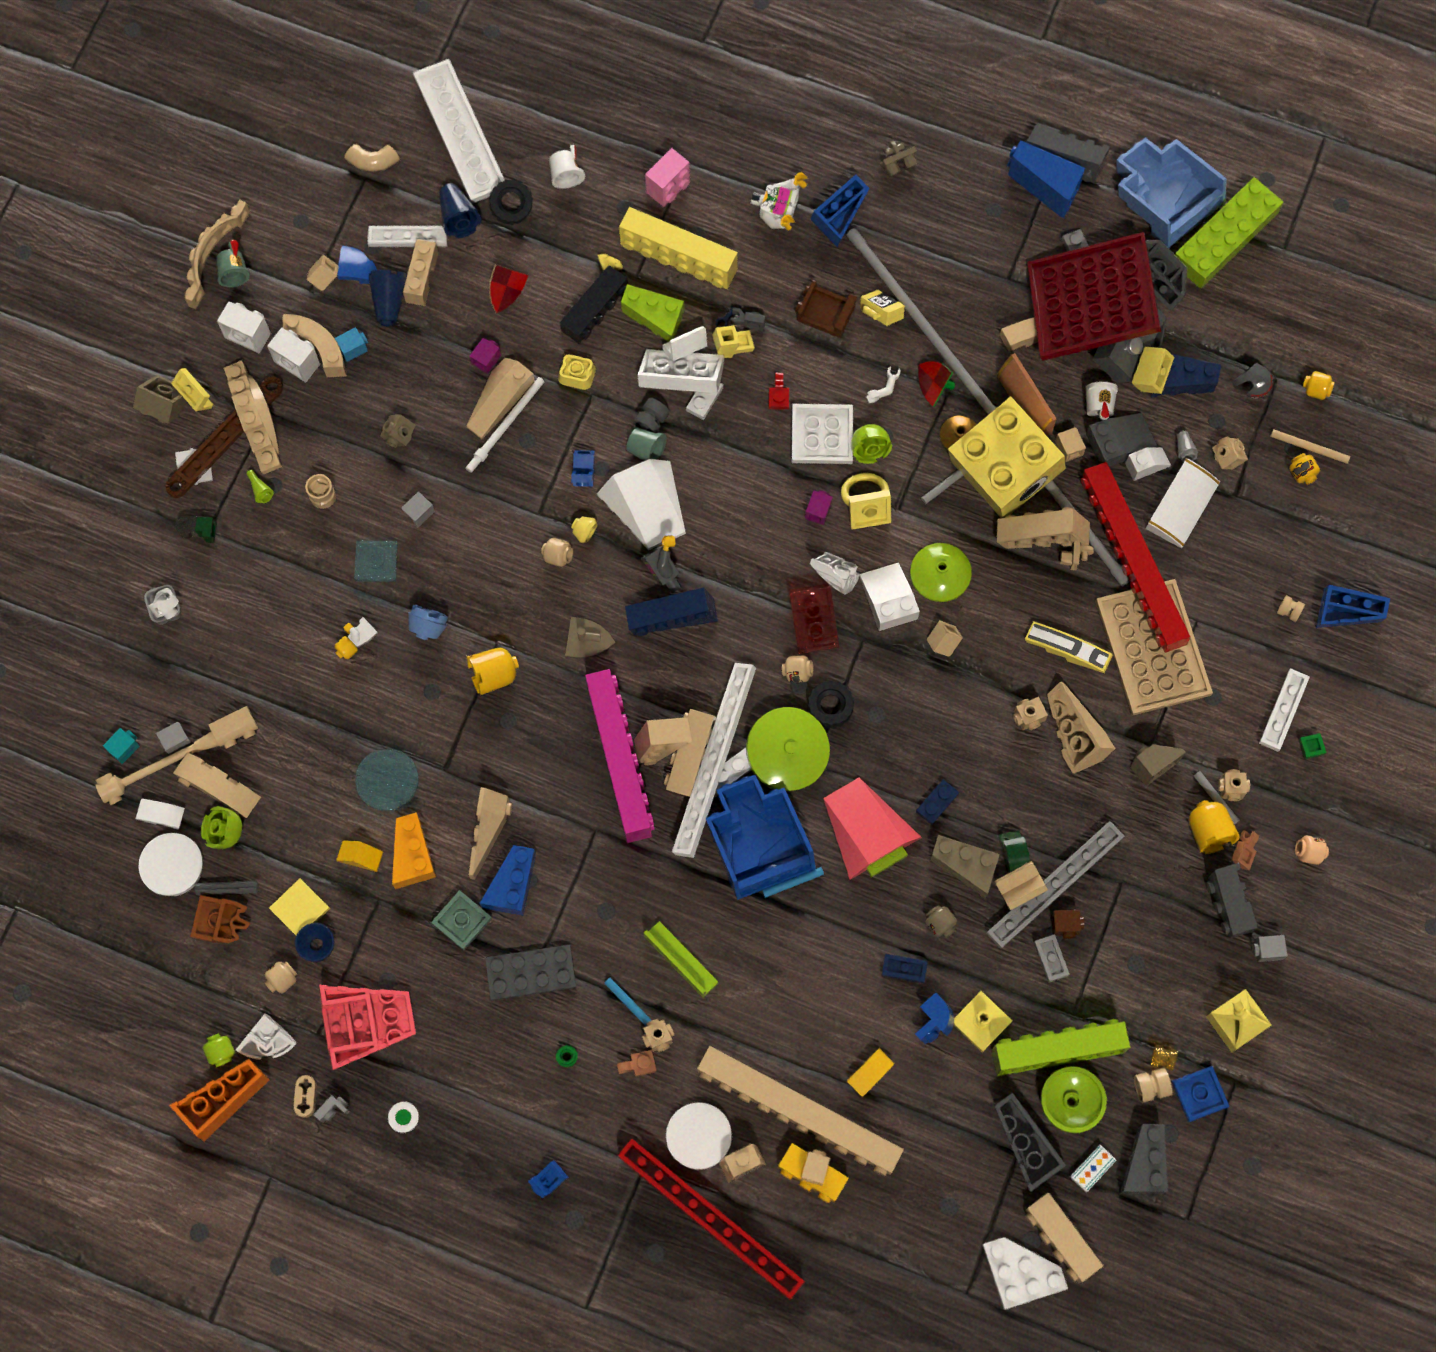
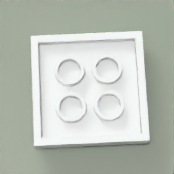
M792 405V463H853V453L850 444L853 436V405Z

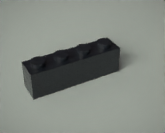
M608 265L560 321L561 331L579 344L583 339H588L594 326H598L603 321L608 310L611 311L615 307L617 299L620 296L623 297L628 284V278Z

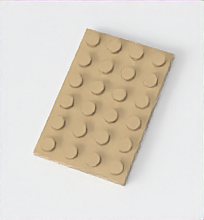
M1175 579L1164 582L1191 637L1188 645L1164 653L1162 647L1158 646L1154 629H1150L1147 623L1148 617L1145 611L1140 609L1139 598L1132 590L1097 598L1095 601L1132 716L1212 696L1213 694Z

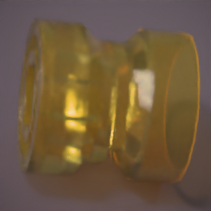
M1155 1045L1151 1066H1163L1166 1070L1173 1071L1178 1050L1172 1048L1167 1050L1163 1046Z

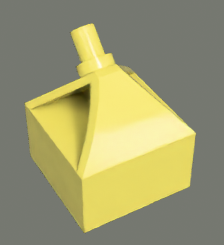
M1246 989L1206 1017L1231 1052H1234L1271 1026V1023Z

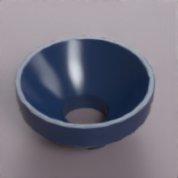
M308 924L301 928L296 936V951L306 961H323L330 956L334 949V936L330 929L323 924ZM315 939H320L323 942L322 948L318 951L311 949V943Z

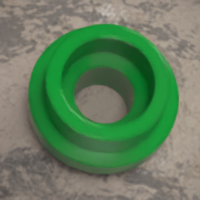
M566 1045L558 1049L556 1060L560 1066L568 1068L577 1062L578 1054L572 1046ZM565 1053L571 1054L570 1060H564L563 1055Z

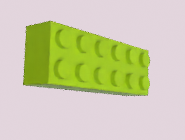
M1253 177L1175 253L1188 267L1187 278L1201 289L1279 213L1283 201Z
M1118 1019L1106 1021L1102 1026L1092 1023L1084 1025V1028L1076 1030L1075 1027L1062 1029L1063 1032L1054 1034V1031H1047L1033 1038V1035H1024L1019 1037L1020 1039L1017 1041H1011V1038L999 1040L992 1049L996 1075L1002 1076L1124 1054L1130 1048L1125 1022L1118 1023Z

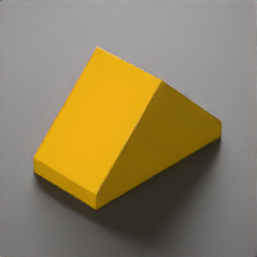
M342 841L336 861L377 872L383 851L360 841Z

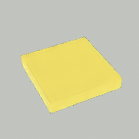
M301 879L296 881L269 907L296 936L301 928L308 924L316 923L330 909Z

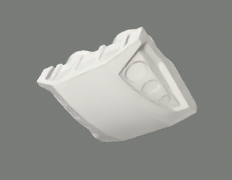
M824 552V555L816 559L812 558L810 565L828 584L844 595L851 592L858 582L860 576L856 572L858 566L845 561L843 558Z

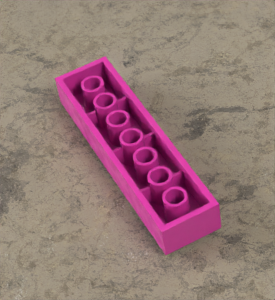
M610 669L585 675L627 843L652 837L651 831L655 830L652 814L647 813V810H649L647 795L641 792L644 790L641 773H636V771H639V764L636 753H631L634 751L631 733L626 734V732H629L626 714H621L624 712L621 694L616 695V693H619L616 675H611Z

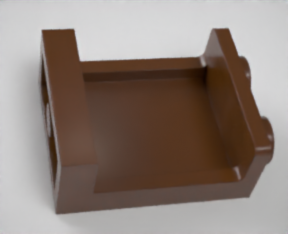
M813 280L811 285H807L804 290L803 296L805 298L803 302L799 301L796 307L797 321L841 338L856 307L857 297L849 294V297L845 298L818 287L817 281Z

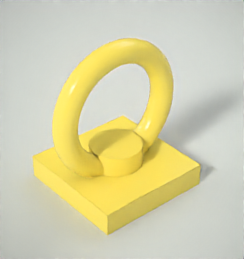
M860 473L844 482L841 488V497L844 503L849 506L851 530L891 523V495L889 486L883 478L872 473ZM861 481L874 482L881 488L879 492L855 496L849 495L851 486Z

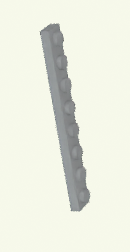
M1109 821L1043 881L1048 889L1046 892L1012 909L986 934L1002 949L1124 838V835Z

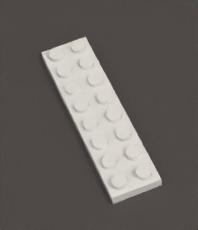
M447 59L413 72L414 78L471 203L490 197L494 186H497L499 182H503L504 178L450 60Z

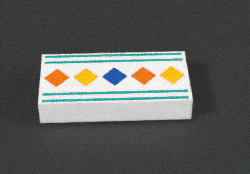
M1099 1145L1070 1178L1085 1192H1088L1116 1159Z

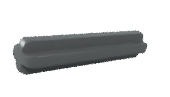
M257 881L195 884V894L200 896L257 893L259 886Z

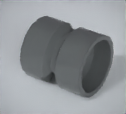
M648 398L642 407L643 412L640 411L637 414L633 424L641 429L657 433L661 427L660 423L666 420L670 411L658 400Z

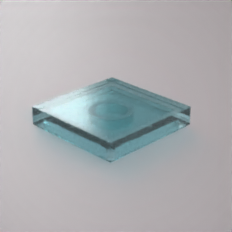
M356 541L355 582H396L398 542Z

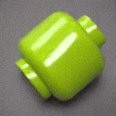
M218 1033L207 1038L208 1043L203 1045V1051L209 1064H215L216 1067L232 1061L231 1057L234 1056L235 1050L228 1036L220 1037Z

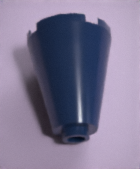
M455 184L444 185L439 191L444 232L447 236L453 235L456 238H464L473 234L477 230V225L481 224L479 212Z
M391 270L371 271V274L369 273L368 278L377 322L381 323V326L391 327L393 323L397 322L408 275L404 272L397 271L396 275L391 273Z

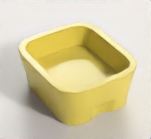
M567 354L563 359L558 380L563 385L587 390L592 385L596 367L590 359Z

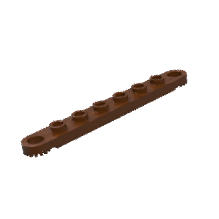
M277 377L265 378L259 385L268 407L283 391L282 383ZM276 383L278 387L275 391L273 390L272 392L267 389L269 384ZM236 409L181 465L175 474L168 479L165 487L169 496L173 498L184 496L244 433ZM175 483H180L182 488L177 492L171 491V486Z

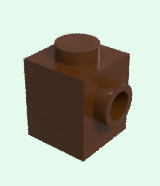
M1057 910L1052 913L1053 935L1063 936L1064 939H1072L1080 934L1081 929H1084V916H1080V910Z

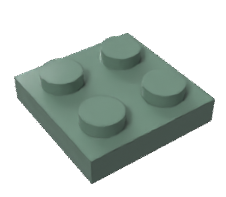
M459 890L431 923L462 950H465L490 922L492 917Z

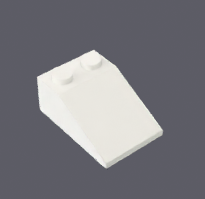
M899 563L860 574V579L879 631L918 619L919 608Z

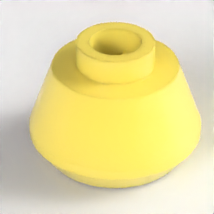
M582 516L580 519L577 517L574 520L571 528L573 529L574 536L580 543H586L590 540L597 528L596 519Z

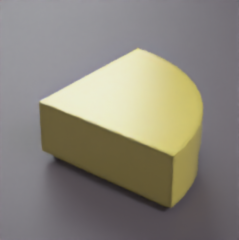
M607 254L598 255L603 271L608 265L617 271L623 269L618 259Z

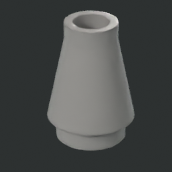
M1187 431L1179 432L1177 434L1178 457L1182 462L1186 458L1194 461L1197 458V448Z

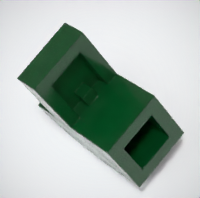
M1020 831L999 834V842L1005 855V867L1008 873L1030 862L1028 847Z

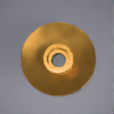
M954 416L947 419L940 430V440L943 446L948 450L949 447L977 424L966 416ZM957 430H963L964 434H958Z

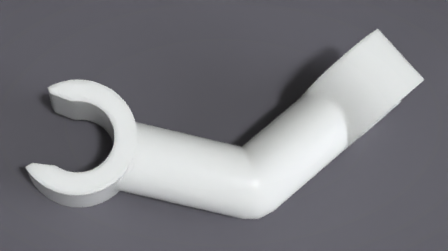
M891 366L888 368L886 388L867 392L868 396L866 397L869 403H874L880 398L892 394L895 381L900 375V369H898L896 375H892L890 373Z

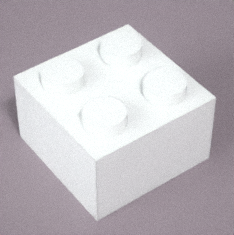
M228 301L217 320L226 339L259 354L271 335L264 316L258 311L252 312L247 310L240 303L234 304Z
M281 328L267 345L273 361L305 383L320 365L314 345L307 340L302 341L299 339V336L292 330L287 331Z

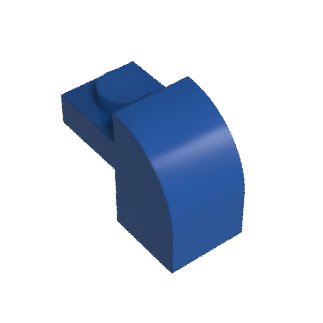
M575 450L573 454L571 483H573V486L593 487L595 451Z
M935 992L920 1006L931 1019L916 1033V1036L925 1045L928 1042H933L939 1036L938 1033L940 1031L948 1036L954 1025V1015L951 1008Z

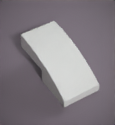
M141 799L135 819L179 829L185 808Z

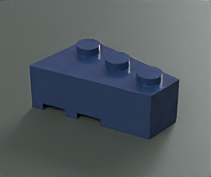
M1172 354L1175 358L1162 394L1152 393L1151 397H1157L1158 395L1175 396L1181 393L1199 394L1214 392L1218 384L1221 364Z

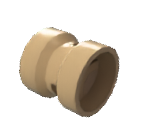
M1286 595L1277 613L1282 616L1286 615L1290 620L1296 622L1305 604L1300 601L1295 602Z

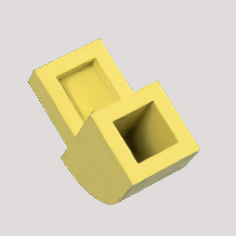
M735 325L715 328L712 336L718 355H724V358H732L734 354L753 352L755 348L750 330L736 332Z

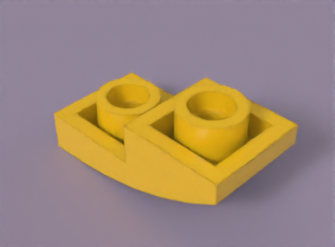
M878 1048L847 1082L863 1097L894 1065V1062Z

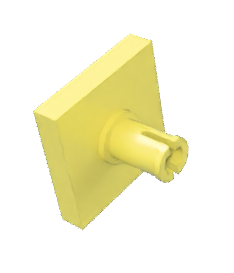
M982 991L954 1018V1026L982 1053L1012 1022Z

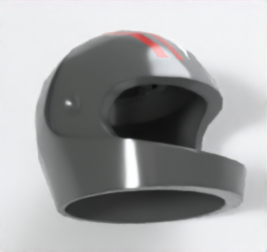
M1255 363L1232 383L1235 387L1247 382L1250 385V389L1245 395L1251 398H1261L1272 389L1273 376L1266 367Z

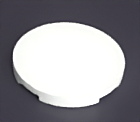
M167 833L152 839L143 849L139 859V873L144 884L154 893L164 896H179L191 890L199 881L203 869V856L199 847L189 837L178 833Z
M692 1103L680 1108L670 1119L666 1131L667 1146L672 1156L681 1165L696 1170L707 1169L719 1163L728 1153L732 1140L731 1127L726 1116L718 1108L706 1103Z

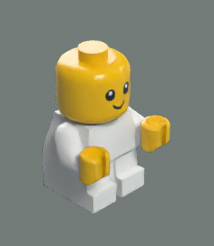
M364 617L359 620L360 624L355 628L350 623L343 627L349 635L348 637H342L334 646L337 650L335 653L340 659L342 657L347 660L350 659L360 646L368 643L378 634Z

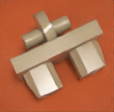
M1072 542L1071 552L1061 551L1060 564L1070 566V570H1077L1080 555H1082V561H1087L1088 555L1094 553V548L1091 546H1080V542Z

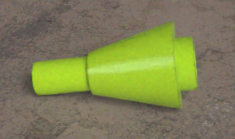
M249 470L246 475L251 481L255 501L257 503L269 502L274 491L257 477L254 470Z

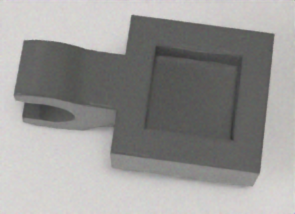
M733 308L732 314L739 317L731 318V324L744 325V328L764 331L765 316L758 312H746L743 314L741 309Z

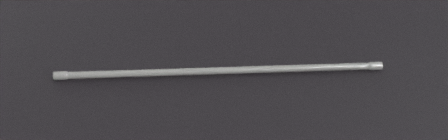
M856 228L851 229L846 235L849 240L863 254L899 302L905 305L906 311L986 413L989 415L996 409L995 406L870 249ZM1053 480L1045 486L1061 508L1071 507L1076 510ZM1090 528L1089 544L1110 569L1111 574L1121 586L1126 585L1130 581L1129 577L1124 575L1122 566L1116 562Z

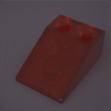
M830 584L790 589L789 595L798 653L839 648Z

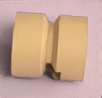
M316 474L307 480L306 492L315 507L324 509L333 505L336 493L327 476Z
M1165 1068L1154 1070L1151 1072V1075L1147 1072L1134 1075V1084L1141 1103L1152 1101L1155 1096L1158 1098L1172 1096L1171 1081Z

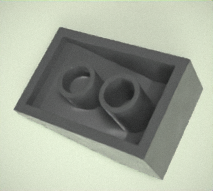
M1142 413L1109 418L1089 425L1086 433L1099 464L1107 462L1109 467L1126 461L1129 454L1144 448H1158Z

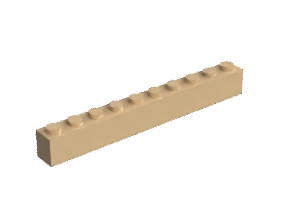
M709 1046L697 1068V1072L701 1073L699 1077L708 1082L712 1080L718 1082V1087L729 1093L732 1090L739 1094L738 1098L747 1103L750 1100L757 1103V1108L765 1113L772 1111L777 1114L776 1118L786 1124L789 1121L796 1124V1129L805 1134H808V1132L816 1135L815 1139L826 1145L829 1142L836 1146V1151L844 1155L847 1152L854 1155L855 1161L865 1166L869 1163L875 1167V1172L883 1176L892 1174L904 1150Z

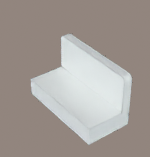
M701 326L670 340V342L663 344V352L672 361H675L707 347L706 328Z

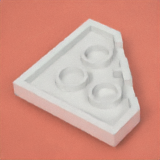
M1000 1238L983 1244L1004 1310L1068 1289L1060 1266L1006 1238Z

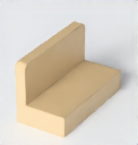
M1032 861L995 881L1010 910L1048 890Z

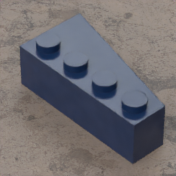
M704 587L625 606L629 630L637 636H644L650 632L718 622L714 598Z

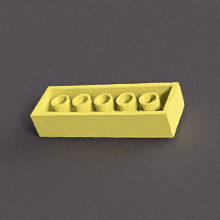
M629 207L619 226L620 241L624 248L638 251L647 258L652 257L663 265H671L682 273H690L698 280L711 282L717 288L723 287L728 289L737 272L738 252Z

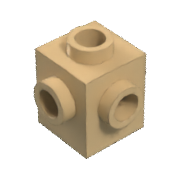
M1224 437L1218 441L1219 444L1212 448L1215 453L1214 457L1222 469L1233 470L1248 460L1244 452V445L1238 438Z
M1039 697L1030 701L1029 699L1017 703L1013 714L1017 726L1020 725L1022 730L1038 728L1041 726L1040 723L1046 721L1048 716Z
M1228 770L1218 780V791H1221L1222 799L1240 801L1250 791V780L1246 779V773H1240V770Z
M658 1019L648 1022L646 1024L647 1027L644 1028L645 1034L642 1035L646 1047L650 1046L653 1052L656 1050L661 1052L668 1049L669 1045L672 1044L671 1037L675 1036L670 1023L666 1025L664 1020L659 1021ZM660 1030L662 1035L658 1038L655 1037L654 1032Z

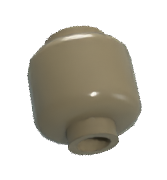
M938 905L926 914L927 919L925 923L936 937L944 935L947 938L956 931L954 926L957 924V919L946 906L940 907Z

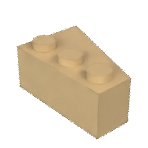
M688 717L646 721L634 739L638 763H644V765L656 764L661 759L692 742Z

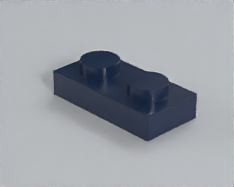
M943 779L916 810V813L933 825L959 795V792Z
M885 954L882 976L924 983L928 961Z

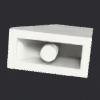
M1147 447L1129 454L1125 463L1133 481L1171 466L1163 448Z

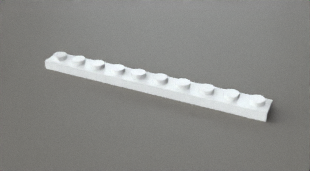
M734 664L672 850L677 856L694 858L756 670L752 664Z

